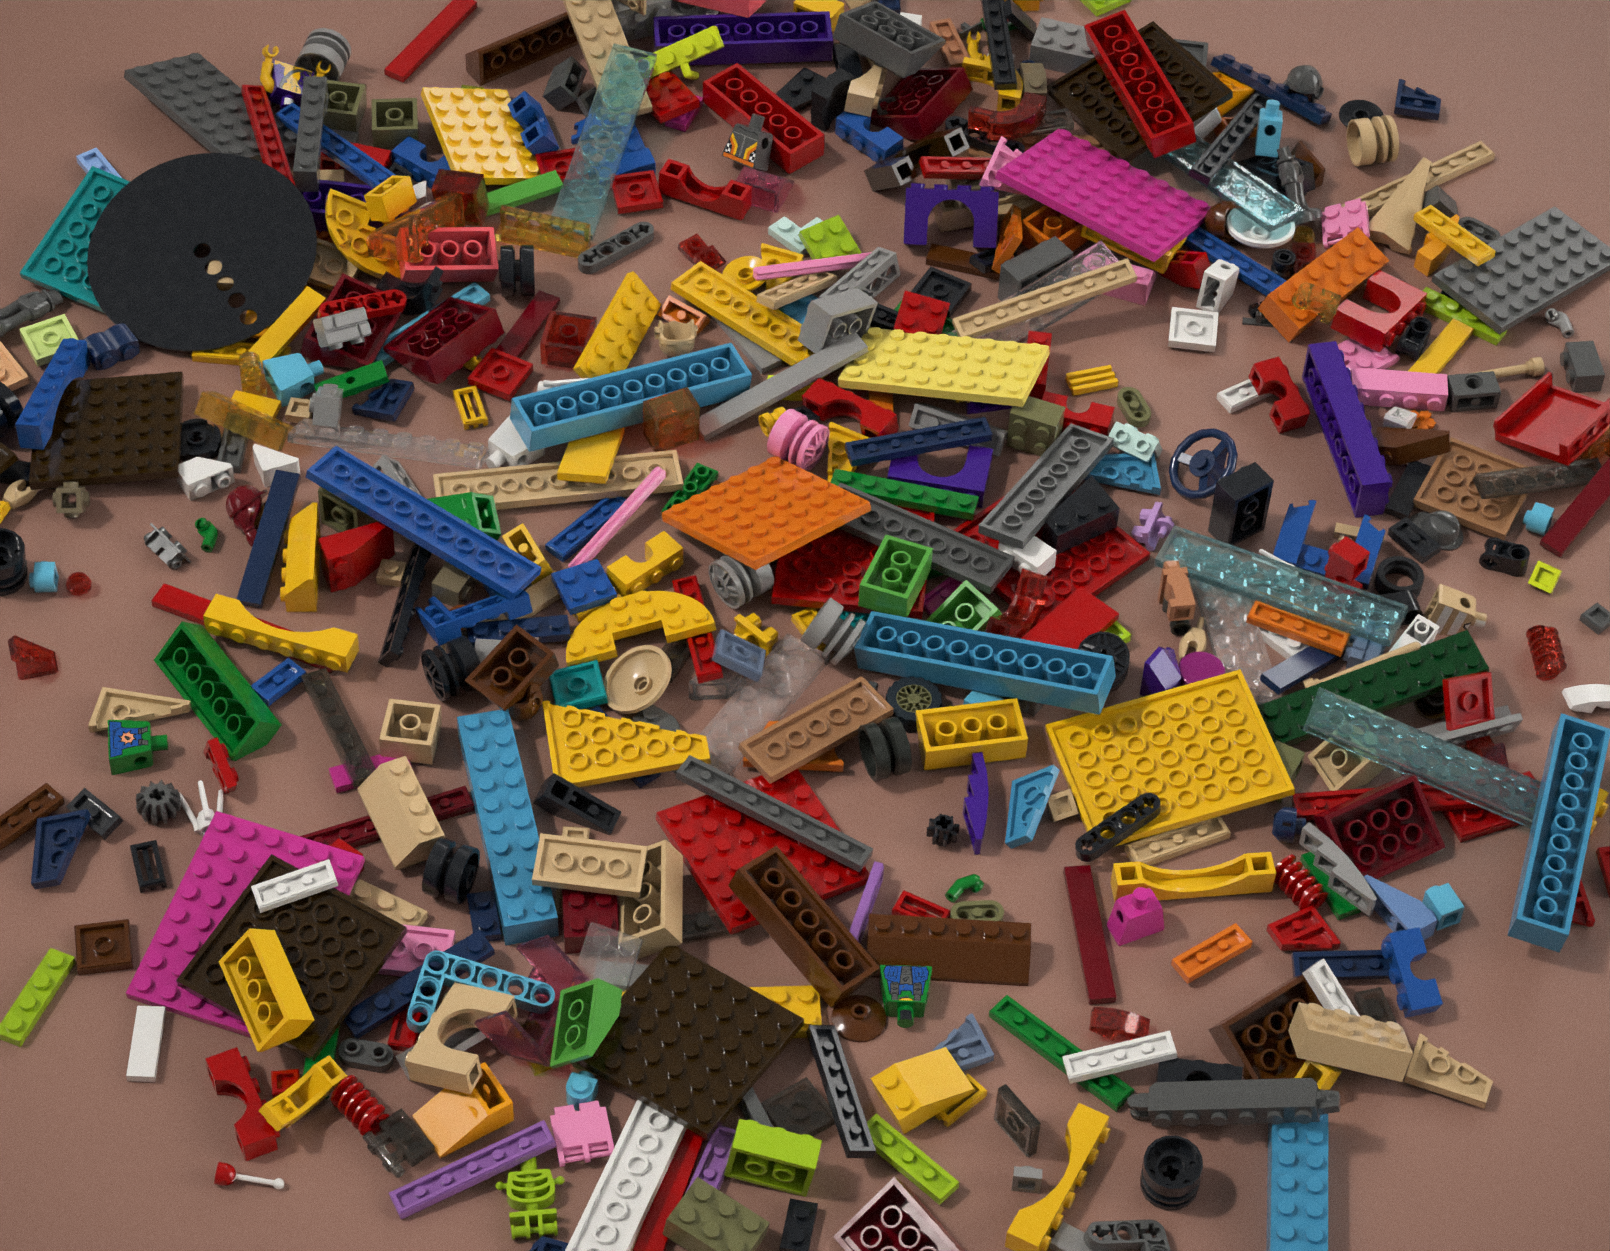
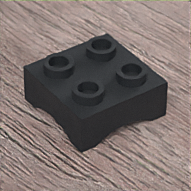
M839 68L833 74H829L826 80L819 86L814 87L811 93L812 107L810 113L811 124L816 128L826 132L830 128L831 122L844 112L851 80H854L853 74Z

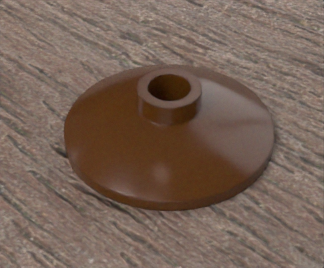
M851 995L835 1005L831 1020L832 1025H835L837 1034L851 1042L861 1043L871 1041L883 1032L886 1025V1014L882 1005L875 999L865 995Z

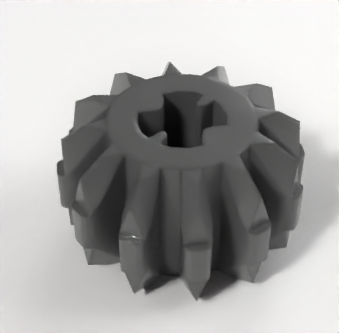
M162 779L158 784L150 781L149 787L141 786L140 793L136 794L137 813L142 816L145 822L152 820L154 825L158 821H163L166 824L167 818L176 819V812L180 811L181 798L178 789H174L172 782L165 785Z

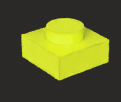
M1538 561L1528 584L1552 593L1562 570Z

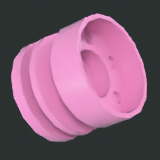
M788 409L778 418L773 426L767 442V451L774 457H780L781 460L785 461L788 460V463L810 471L819 462L827 447L830 436L829 429L815 420L808 421L806 415L794 409Z

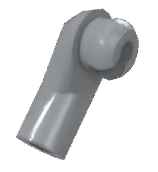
M1550 308L1545 312L1546 321L1560 328L1563 337L1569 338L1574 335L1569 317L1565 313L1554 308Z

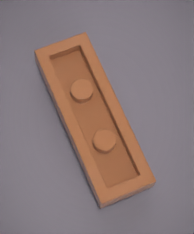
M951 18L931 21L929 24L930 31L946 40L940 52L947 66L962 67L964 57L970 58Z

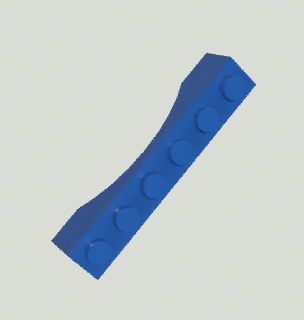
M69 338L61 341L15 424L20 448L44 450L52 435L56 411L64 390L73 379L83 378L90 366L86 340Z

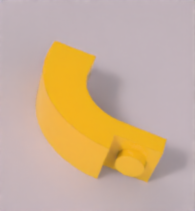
M989 55L986 61L964 57L962 67H964L969 81L984 83L994 88ZM1015 69L1017 89L997 90V111L1019 115L1023 82Z

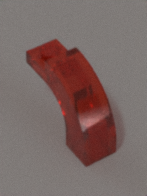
M1025 92L1021 102L1015 108L1007 111H994L971 105L968 111V128L987 132V139L1000 140L1001 136L1007 140L1021 138L1033 132L1042 123L1046 114L1047 97Z
M1022 568L1016 592L1010 606L1002 615L989 617L985 632L1019 639L1036 625L1044 608L1046 600L1042 599L1048 576Z

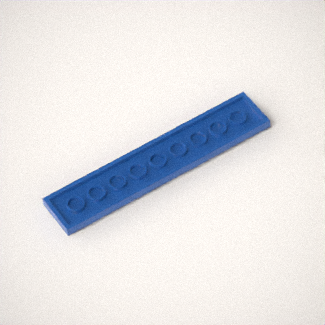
M338 446L332 448L306 472L307 479L510 600L518 596L540 575L541 566Z

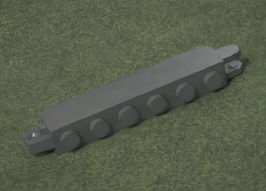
M1312 1078L1155 1082L1149 1087V1093H1135L1127 1100V1105L1131 1109V1116L1135 1120H1151L1152 1126L1169 1127L1171 1125L1195 1127L1210 1124L1216 1126H1224L1226 1124L1253 1125L1254 1123L1278 1125L1290 1122L1308 1124L1310 1122H1320V1115L1340 1112L1341 1108L1339 1091L1318 1089L1317 1082Z

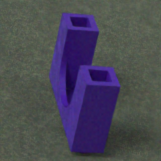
M911 183V187H906L904 244L927 245L928 217L931 210L942 201L957 200L964 203L973 214V247L996 248L999 191H994V187L980 186V190H971L970 185H957V189H948L947 184H934V188H925L924 183Z
M969 445L963 469L957 474L948 477H937L923 471L918 464L920 454L891 459L887 479L979 496L977 507L983 508L992 465L993 449Z

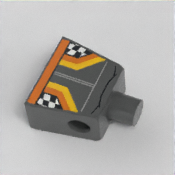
M752 113L749 125L737 123L721 156L753 169L767 171L773 135L762 130L765 117Z

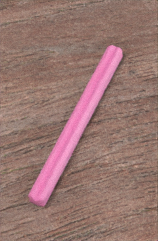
M871 252L755 267L753 269V278L756 281L852 269Z
M655 467L568 564V568L594 559L666 478V472L663 469Z

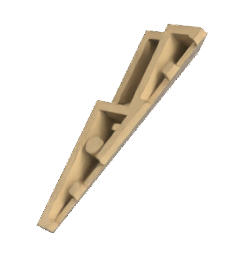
M1423 157L1369 222V239L1371 241L1388 244L1391 251L1405 254L1412 252L1411 243L1416 235V222L1413 218L1415 213L1422 210L1425 198L1424 189L1429 181V169L1432 168V163L1427 158Z

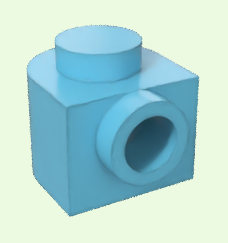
M1535 502L1532 511L1527 510L1524 516L1523 524H1526L1525 529L1545 536L1552 522L1554 508Z
M35 562L34 572L29 574L30 588H34L36 593L57 592L59 575L55 562Z
M580 1071L579 1074L571 1072L566 1084L567 1104L574 1105V1109L579 1111V1103L594 1101L598 1093V1079H595L594 1075L588 1071Z

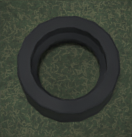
M1403 556L1389 557L1379 564L1374 581L1375 589L1379 595L1412 591L1418 597L1422 589L1424 573L1420 565L1410 558ZM1391 573H1400L1409 577L1413 584L1409 586L1393 585L1387 581L1385 576Z

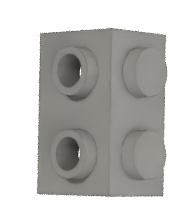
M323 384V387L319 386L317 392L312 394L309 405V412L313 413L312 425L338 426L343 400V389L338 388V385Z

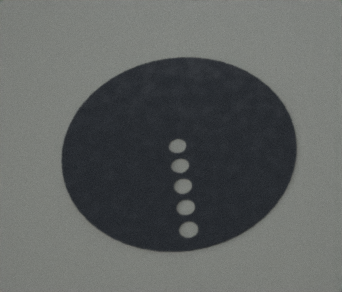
M202 153L176 158L159 164L134 178L112 198L103 210L92 232L88 247L87 267L90 286L98 304L107 317L115 325L125 323L137 340L158 348L185 352L206 351L230 346L244 341L272 325L302 293L310 278L316 258V227L309 205L296 186L283 174L260 161L225 153ZM200 244H207L211 248L210 254L204 258H198L194 255L195 247ZM217 260L222 264L221 271L213 275L208 274L205 271L206 264ZM222 277H230L233 279L234 285L228 291H221L217 288L218 280ZM239 293L244 295L245 303L241 307L233 308L228 304V300L233 294ZM252 310L257 314L256 321L249 325L243 324L240 321V315L244 311Z

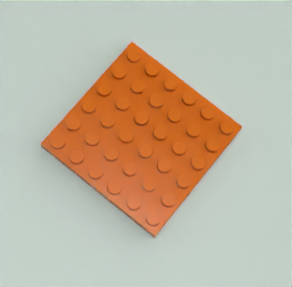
M770 457L765 462L752 466L739 475L731 476L728 480L711 486L708 490L693 495L690 499L680 504L673 505L670 509L662 512V520L757 570L870 512L871 504L858 495L794 464L788 463L783 459L781 460L780 457Z

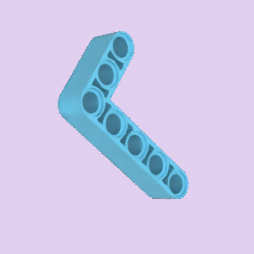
M435 950L425 957L408 1009L406 1023L408 1028L415 1033L424 1031L430 1022L431 1015L436 1010L443 985L452 987L454 982L509 995L513 994L509 992L508 988L510 986H518L523 993L514 995L516 1007L537 1014L547 1013L551 1009L555 999V992L552 986L547 983ZM434 961L442 964L443 969L433 971L430 969L429 964ZM465 970L470 976L467 979H460L456 976L455 972ZM484 978H492L496 985L486 987L483 985L482 980ZM424 987H430L435 991V994L427 997L420 990ZM544 994L548 997L549 1001L547 1003H539L534 996ZM420 1012L427 1017V1020L416 1022L412 1015Z

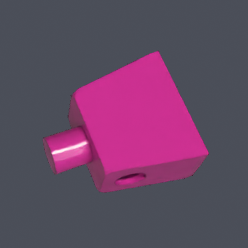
M1138 887L1132 894L1116 900L1107 922V928L1118 946L1164 930L1163 908L1152 889Z

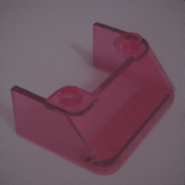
M545 935L519 944L516 949L533 966L529 978L547 983L554 989L555 999L551 1009L544 1014L530 1012L523 1027L506 1010L477 1019L474 1024L501 1053L550 1067L560 991L590 981V979L549 935ZM537 994L539 997L537 1002L547 1003L549 1001L546 995Z

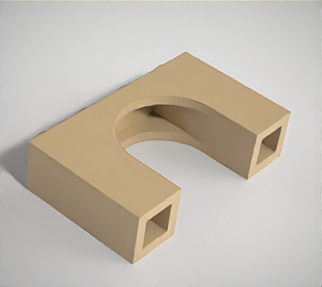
M454 982L449 992H446L443 996L442 1003L437 1011L431 1015L426 1029L419 1034L416 1045L406 1056L405 1066L407 1067L410 1080L471 1094L482 1076L478 1055L448 1048L444 1043L454 1033L468 1028H481L507 1034L518 1016L514 995Z

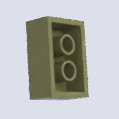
M697 1177L667 1218L663 1235L688 1251H756L766 1236L770 1222Z

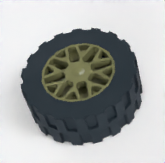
M904 677L899 681H895L888 688L885 699L894 708L893 715L889 718L897 717L907 733L917 732L916 710L942 707V695L938 691L939 688L934 686L931 681L924 680L921 677Z

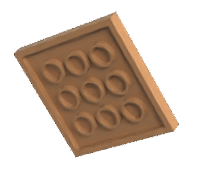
M1450 437L1451 451L1437 456L1413 500V503H1415L1414 507L1429 513L1440 510L1451 512L1457 517L1460 525L1485 535L1505 540L1538 477L1539 471Z

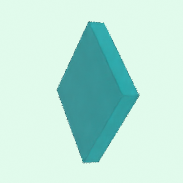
M598 660L557 669L549 677L555 705L567 707L569 705L581 710L608 703Z

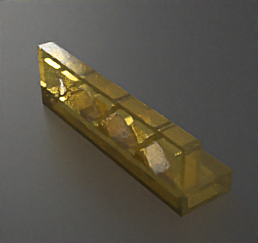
M502 205L500 208V225L495 237L496 241L518 246L534 245V249L578 258L591 245V224ZM507 215L514 216L518 221L508 220ZM529 220H535L540 225H532ZM551 225H558L562 230H555ZM573 230L584 231V236L576 234Z
M202 391L194 412L195 415L276 451H282L287 435H295L298 429L216 391Z

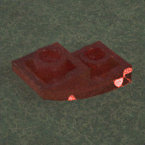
M698 234L689 237L678 245V250L693 265L701 261L715 270L726 264V260L713 245L708 247Z
M1292 242L1291 251L1296 256L1295 265L1293 266L1294 276L1316 259L1315 243Z
M1094 1007L1091 1010L1089 1030L1112 1041L1118 1035L1132 1040L1148 1036L1150 1019L1120 1009Z

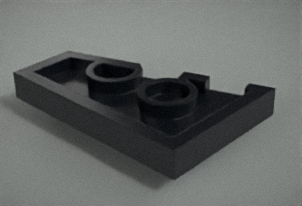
M804 67L776 95L795 111L799 112L812 102V90L815 86H819L826 78Z

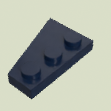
M88 809L37 819L31 885L35 890L61 885L91 817Z

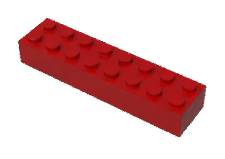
M1126 10L1084 25L1088 47L1153 157L1156 158L1195 143L1196 135L1192 119Z

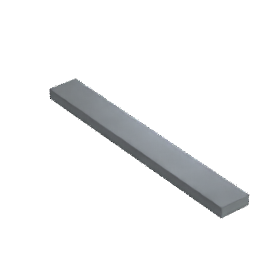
M853 332L692 420L693 426L706 441L811 384L818 378H822L869 352L868 346L856 332Z

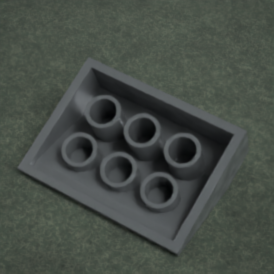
M872 1L841 13L832 37L838 40L842 46L854 49L860 56L870 58L875 61L876 65L893 71L894 75L901 78L915 74L946 43L944 38L877 1Z

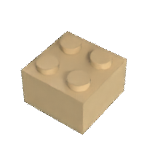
M389 699L379 738L381 756L391 758L406 756L410 762L432 765L442 727L441 705Z

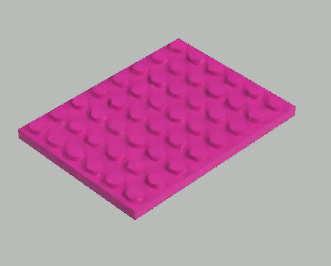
M1057 129L997 171L995 179L1153 262L1204 223L1208 209L1211 208L1205 201L1197 200L1189 196L1187 192L1173 188L1166 181L1150 176L1147 171L1137 169L1125 160L1117 159L1110 155L1108 151L1098 149L1092 146L1089 141L1079 139L1064 129Z
M216 811L126 991L127 998L150 1006H164L166 1011L251 1038L244 1022L179 987L176 980L271 854L298 869L329 859L338 882V886L334 888L348 896L365 863L364 856Z

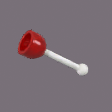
M218 1162L214 1180L215 1185L228 1186L237 1179L271 1185L278 1190L282 1189L285 1184L281 1178L271 1180L237 1174L232 1165L224 1162Z

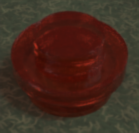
M83 572L72 573L66 582L67 591L75 596L88 593L92 587L91 579Z

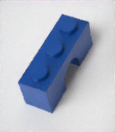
M523 91L507 104L513 119L524 128L520 135L527 150L535 155L557 151L560 148L542 106L526 91Z
M846 111L836 117L835 134L877 163L903 149L904 138L889 127L879 132H871V117Z
M410 136L391 151L392 164L396 162L414 175L413 180L416 182L427 181V187L434 192H438L446 197L459 185L455 182L445 155L435 162H427L426 145Z
M1420 927L1389 933L1382 940L1381 951L1383 957L1388 959L1390 966L1389 978L1397 989L1399 1009L1403 1010L1405 1018L1436 1012L1443 1005L1435 978L1429 980L1418 979L1413 975L1410 968L1411 962L1421 960L1427 953Z

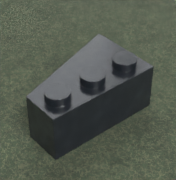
M1091 476L1048 516L1043 525L1042 540L1056 550V555L1117 528L1120 508Z

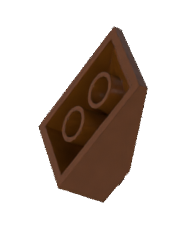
M516 624L465 679V682L501 710L505 711L527 696L528 687L531 684H537L540 687L559 667L553 651Z

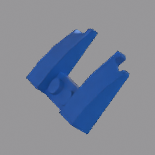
M605 110L574 124V130H577V134L571 136L572 144L614 136L622 153L620 156L586 169L589 179L595 175L601 178L599 182L601 188L610 186L609 176L654 170L656 176V162L650 149L645 147L635 125V117L609 123Z
M1309 500V505L1293 507V503L1289 504L1273 555L1287 563L1293 564L1300 571L1325 577L1326 571H1324V568L1329 559L1328 551L1304 544L1316 500ZM1364 514L1355 541L1370 552L1367 568L1355 578V580L1363 584L1362 588L1364 589L1369 588L1385 535L1384 529L1378 531L1369 523L1371 517Z
M482 583L490 596L489 598L449 611L433 596L428 599L430 606L425 608L426 611L416 606L415 612L432 639L440 646L446 644L449 640L462 636L460 628H471L482 620L496 619L502 613L509 620H513L532 613L529 594L523 590L513 600H510Z

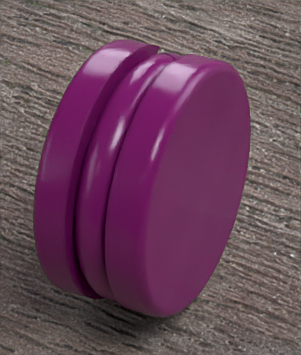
M1207 652L1187 654L1179 663L1182 677L1180 686L1225 674V667L1221 660Z

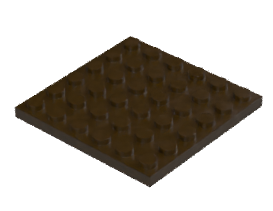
M1154 21L1138 30L1193 122L1233 98L1231 89ZM1095 57L1047 85V94L1117 159L1130 162L1149 150Z
M183 371L72 380L60 399L53 423L52 435L44 450L32 449L29 476L30 489L63 487V482H78V486L180 477L179 466L184 390Z
M271 854L176 982L179 987L244 1022L218 961L249 928L275 930L314 1017V1021L299 1037L282 1044L314 1061L407 933V927L335 888L260 913L251 886L299 870Z
M666 946L623 994L619 1016L593 1056L575 1063L708 1140L804 1026V1018L677 946Z

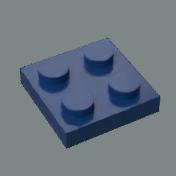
M598 559L551 573V580L570 615L604 605L617 597V593Z

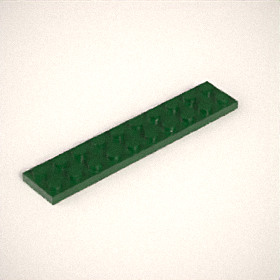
M1465 630L1423 645L1419 650L1390 657L1263 703L1257 707L1274 744L1276 741H1280L1292 746L1336 730L1343 723L1350 725L1443 691L1442 679L1489 672V667L1469 631Z

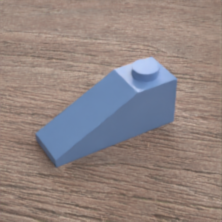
M1369 875L1364 876L1377 898L1374 910L1393 932L1420 927L1423 940L1433 936L1437 919L1431 909H1428L1420 900Z

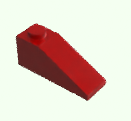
M1178 250L1169 262L1165 273L1158 272V274L1182 287L1200 289L1204 271L1211 265L1207 252Z

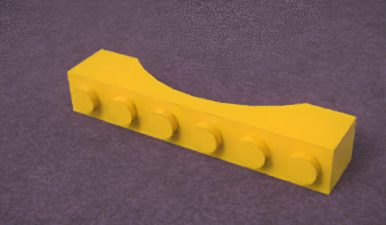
M215 594L203 615L205 629L214 636L229 638L238 643H246L262 650L274 651L286 657L291 656L311 664L315 663L326 666L332 670L348 673L359 652L358 634L335 627L313 632H292L278 629L255 618L244 608L240 600Z
M1271 852L1246 853L1219 865L1194 870L1161 869L1140 861L1113 863L1110 883L1114 902L1121 897L1132 894L1138 887L1152 889L1158 900L1272 892L1276 871Z
M1078 1103L1066 1127L1065 1142L1069 1159L1066 1172L1056 1188L1045 1198L1018 1211L1006 1234V1248L1013 1251H1047L1052 1239L1050 1237L1052 1230L1057 1231L1064 1218V1215H1062L1064 1208L1069 1209L1076 1195L1074 1193L1076 1186L1082 1187L1088 1173L1085 1171L1088 1164L1094 1165L1099 1154L1097 1149L1099 1144H1105L1110 1135L1111 1129L1108 1128V1115Z

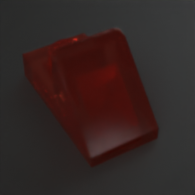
M16 635L8 640L11 660L16 662L18 678L20 680L56 674L58 672L55 651Z
M1490 735L1466 741L1464 748L1482 780H1501L1510 777L1504 743L1494 744Z

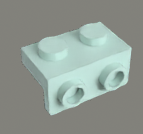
M1116 421L1108 435L1114 438V448L1144 462H1149L1153 453L1158 458L1163 450L1157 437L1149 433L1145 435L1127 423L1124 425Z

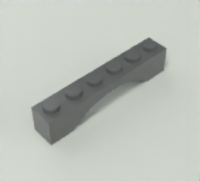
M304 76L293 167L295 185L300 192L319 191L322 130L329 100L327 77Z

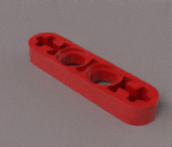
M392 289L328 301L320 305L317 318L346 311L345 307L348 306L354 308L364 307L368 319L397 314L404 310L407 298L402 291ZM374 302L378 304L379 308L372 309L367 303Z

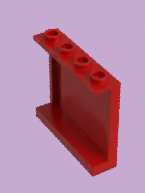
M1548 372L1494 420L1495 440L1569 466L1610 428V397L1605 402L1554 386L1552 384V373Z

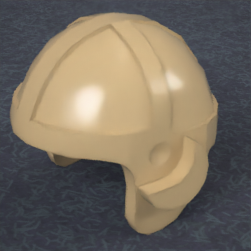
M691 319L688 323L671 321L665 324L659 320L658 327H655L654 330L655 339L659 340L661 351L669 357L688 354L694 348L698 327L694 324V319Z

